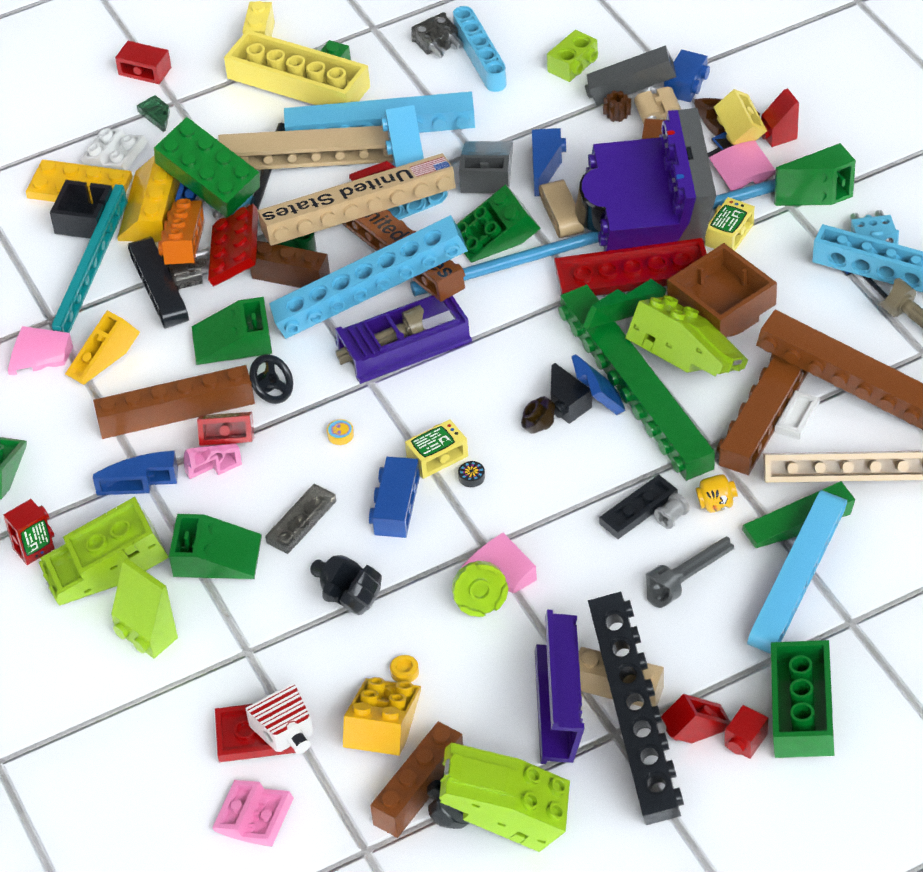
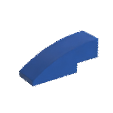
M175 450L155 452L120 461L93 474L97 496L150 493L151 485L177 484L178 464Z

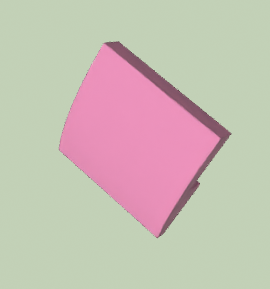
M755 140L736 144L709 157L730 191L740 189L752 181L755 184L762 183L775 175L776 172Z
M234 780L212 828L215 832L253 844L273 846L294 798L290 791L264 789L261 783L256 781Z

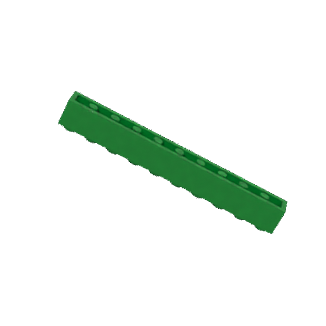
M585 285L560 295V307H558L560 317L563 321L569 323L573 335L580 338L585 351L592 354L597 367L600 370H604L608 380L619 390L623 402L631 406L635 418L642 421L647 434L651 438L654 437L657 441L661 453L667 455L671 460L674 470L677 473L680 472L686 481L714 470L715 451L631 341L625 338L626 335L618 324L612 322L590 329L583 326L591 306L599 301L589 286Z

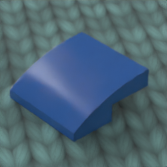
M578 355L571 356L577 379L590 388L592 396L616 415L626 411L622 399L612 383Z

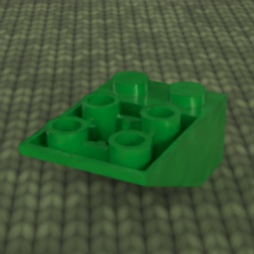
M839 143L776 167L774 204L776 206L833 205L853 197L856 160Z
M506 184L457 224L468 250L464 254L471 263L521 245L541 229L520 199Z
M264 297L238 300L192 326L196 365L272 354Z
M177 514L169 552L173 577L255 579L262 534L204 514Z

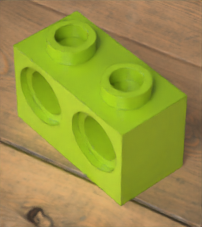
M575 29L547 53L548 72L568 82L572 81L598 58L597 39Z

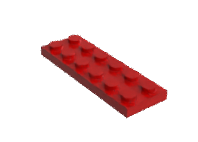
M697 238L554 258L561 295L588 285L595 296L610 294L617 289L622 292L632 291L650 279L661 286H667V279L706 255L707 252L703 239Z

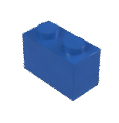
M681 49L674 61L677 77L664 81V87H671L678 100L691 102L695 94H699L703 80H707L709 76L708 56Z

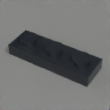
M658 474L600 516L599 524L614 537L620 539L654 514L656 508L663 507L669 501L668 498L671 494L678 493V489Z

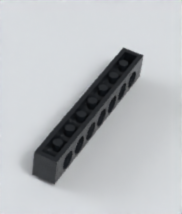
M621 591L588 600L645 823L650 825L680 817L679 806L684 805L680 787L674 789L672 778L677 777L673 760L667 761L664 751L670 750L665 732L659 733L657 724L662 723V718L658 705L652 706L650 697L655 696L651 678L645 680L643 670L648 669L644 652L638 653L636 644L641 643L637 626L631 627L629 618L634 617L630 600L624 601ZM614 623L623 624L618 630L609 629ZM629 649L627 655L622 657L616 656L619 650ZM628 675L637 676L631 683L623 682L624 678ZM640 701L644 703L638 710L630 709L634 702ZM643 728L651 730L645 737L636 736L638 731ZM654 755L658 757L654 764L647 765L643 763L648 756ZM654 784H665V787L662 791H651V787Z

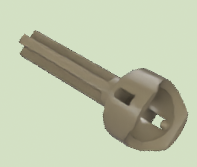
M896 278L891 292L878 305L893 317H898L902 313L906 314L923 328V308L914 302L916 290L901 278Z
M421 305L401 313L402 323L396 326L400 333L404 334V338L427 330L422 324L424 310ZM392 327L374 334L381 346L398 340ZM345 347L335 351L340 365L353 360Z

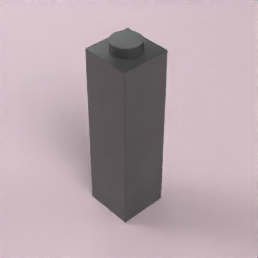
M665 45L586 74L588 84L585 85V90L588 97H593L598 106L604 104V98H607V94H611L612 91H623L624 94L629 95L677 77L674 62Z

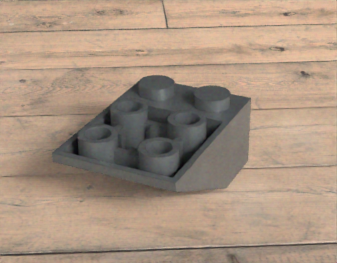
M465 141L459 166L460 192L495 193L505 184L510 187L513 141Z

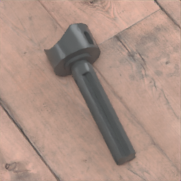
M727 536L672 570L668 566L658 565L645 574L647 600L653 606L662 608L679 598L682 593L681 583L734 549V544L730 543V538Z

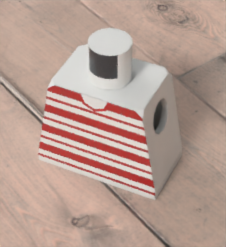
M294 682L246 707L249 726L276 752H281L291 746L297 754L304 753L309 749L311 742L307 737L313 733L311 718Z

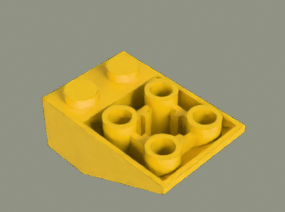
M379 677L366 678L344 715L343 747L400 756L408 739L421 686L413 685L407 681L396 683L385 681Z

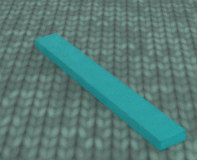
M115 184L53 320L51 325L53 331L70 333L128 203L123 185Z

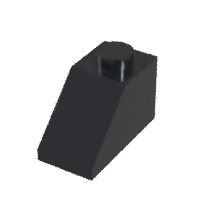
M554 363L551 365V401L555 404L554 415L570 424L592 408L591 390L558 364Z

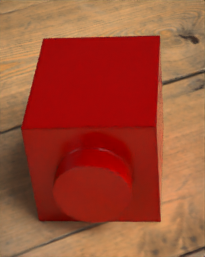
M742 705L725 729V747L737 755H743L751 759L768 735L769 717Z

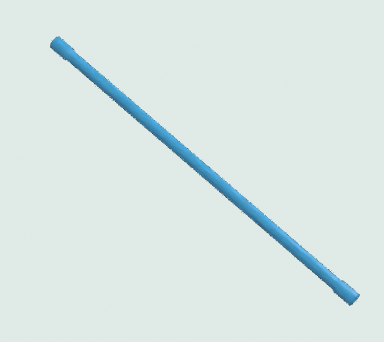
M775 179L716 195L713 209H716L719 205L722 206L727 197L743 201L775 192ZM601 229L463 268L465 272L464 281L598 243V232ZM415 281L410 282L414 296L429 293Z

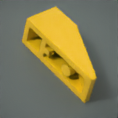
M107 310L65 374L83 385L125 355L140 331L123 318Z

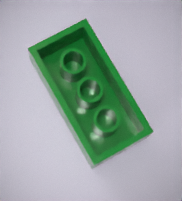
M188 117L154 147L155 163L226 218L231 216L260 188L258 170Z
M829 640L771 642L772 717L775 758L835 756Z

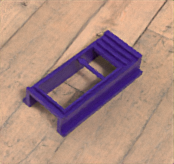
M432 295L343 329L341 326L335 328L336 346L338 349L345 347L354 361L356 378L360 384L472 342L468 318L453 296L440 302ZM417 305H421L424 310L423 320L446 311H450L454 317L451 321L405 338L404 334L400 333L396 326L402 323L401 313ZM392 327L398 340L381 346L374 334Z
M547 609L545 615L547 645L536 644L535 648L540 764H546L547 761L573 763L585 729L584 723H582L583 718H581L582 710H580L582 697L576 625L577 615L554 614L553 610Z

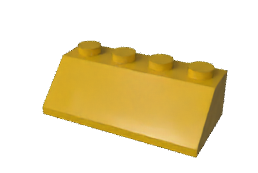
M155 156L150 158L135 172L128 203L117 237L118 241L134 242L150 236L154 242L162 241L161 232L164 230V221L167 220V211L171 210L180 182L155 163Z

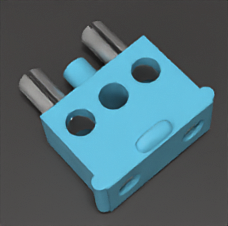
M877 210L875 217L866 215L864 218H860L858 213H855V215L854 213L851 214V232L894 244L899 243V230H896L891 215H884L882 210H880V213Z

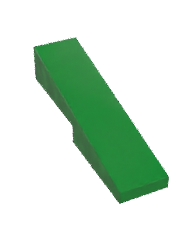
M652 279L627 294L617 289L591 306L583 326L590 329L633 317L639 301L647 300L651 297H664L667 289Z
M842 481L822 489L846 499L847 505L842 517L851 515L856 499ZM820 491L744 524L742 531L755 548L797 537Z

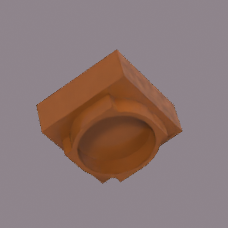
M723 243L667 279V295L676 298L678 304L684 307L688 306L698 310V315L706 318L727 338L738 335L759 322V316L776 305L777 282Z

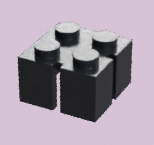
M65 180L50 211L54 233L91 239L111 195L112 185L91 183L89 186L93 204H91L86 182Z

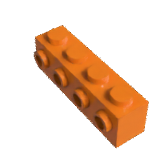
M179 199L174 201L171 210L167 211V220L164 221V230L161 232L162 241L158 242L159 255L164 257V265L195 263L205 223L202 200Z

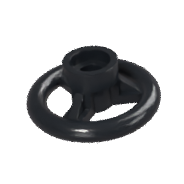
M271 354L261 355L252 362L249 377L255 393L268 403L279 404L285 402L291 396L294 384L292 373L287 364L279 357ZM265 362V371L257 375L259 366ZM274 364L283 372L286 384L279 380L278 375L275 373ZM277 389L280 390L282 394L279 396L269 395L268 392Z

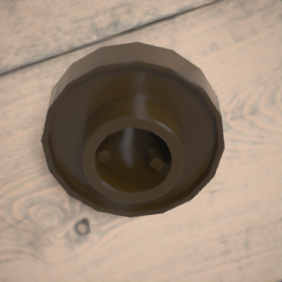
M545 396L531 401L523 411L522 427L531 434L549 429L554 422V402Z

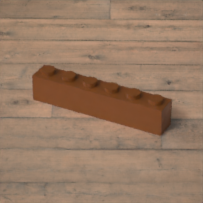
M771 354L770 364L762 369L758 384H754L750 390L748 401L741 404L738 418L736 421H731L726 438H722L718 443L719 466L749 476L772 437L775 425L795 390H799L809 372Z
M246 365L93 400L102 439L255 404L252 383Z

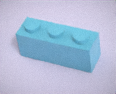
M414 105L386 109L385 117H381L383 132L388 131L389 140L385 141L387 154L392 155V165L399 167L424 159Z

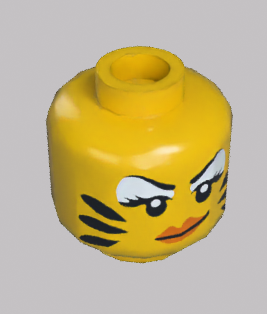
M723 474L702 479L699 487L696 488L701 509L706 508L709 513L731 508L734 503L733 497L738 496L734 481L728 482L727 477Z

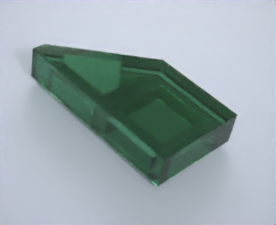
M156 95L137 105V111L162 132L166 131L170 114L169 105Z

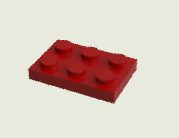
M252 704L215 708L219 762L296 753L292 746L281 752H276L249 726L246 707Z

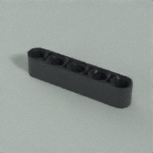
M150 236L128 243V250L133 264L163 327L166 329L189 321L186 306L166 265H164L162 256L159 255V250L153 238Z

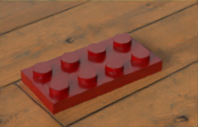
M254 204L248 207H241L233 215L221 218L212 225L208 280L213 287L256 265L258 209Z

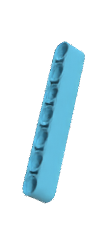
M820 490L752 627L747 645L771 654V642H782L843 516L847 505L846 499Z

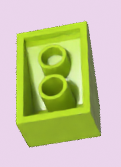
M126 558L122 563L111 612L114 623L113 630L121 639L126 638L133 643L140 653H147L155 659L178 639L167 587Z

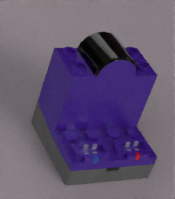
M698 108L668 111L666 120L662 122V134L659 135V138L593 144L592 154H588L589 167H586V173L583 174L579 183L575 213L578 221L584 228L592 232H598L599 246H603L604 251L702 238L704 242L716 199V191Z

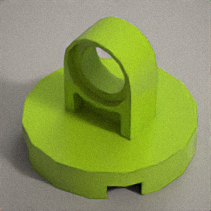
M475 561L459 569L453 578L451 590L453 599L461 611L470 616L483 617L486 616V613H490L493 610L497 611L501 608L507 598L508 584L499 567L491 562Z

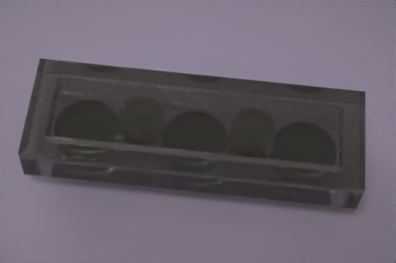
M314 483L265 536L266 543L289 554L337 501L336 494Z

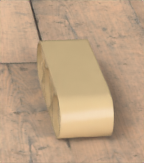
M562 179L539 185L541 201L557 236L563 238L583 233L584 225L581 214L565 181Z

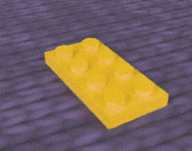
M42 159L26 190V195L29 199L55 202L65 180L87 183L90 201L93 204L89 187L91 183L112 185V190L115 184L123 185L126 193L133 179L132 171Z

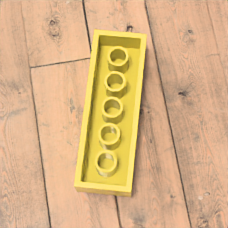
M246 30L224 56L227 79L313 105L358 102L370 88L368 65L250 30Z

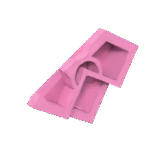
M22 326L12 351L8 367L9 375H17L16 370L32 367L33 371H38L45 367L65 365L73 348L70 333Z
M236 443L190 448L184 452V468L189 479L213 468L220 475L242 465L240 449Z
M504 532L480 548L462 566L464 567L468 563L475 561L491 562L499 567L504 574L508 584V591L512 593L518 592L537 580L536 566Z

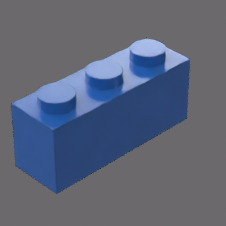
M387 456L384 467H380L378 477L380 487H375L374 503L376 504L375 508H370L369 524H373L374 535L407 538L420 479L418 459Z

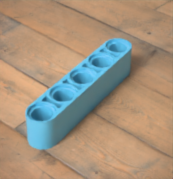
M468 6L457 7L453 11L454 32L463 42L465 52L489 91L499 92L504 90L507 83L506 67L474 11Z

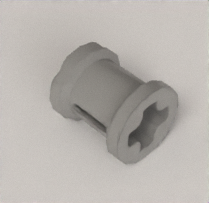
M678 493L671 494L668 498L669 501L663 507H658L654 510L655 519L666 529H671L681 515H685L690 511L688 502Z

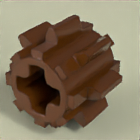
M612 91L611 94H607V98H604L603 114L607 115V118H610L612 122H622V120L628 118V115H631V98H628L627 94H624L623 91Z

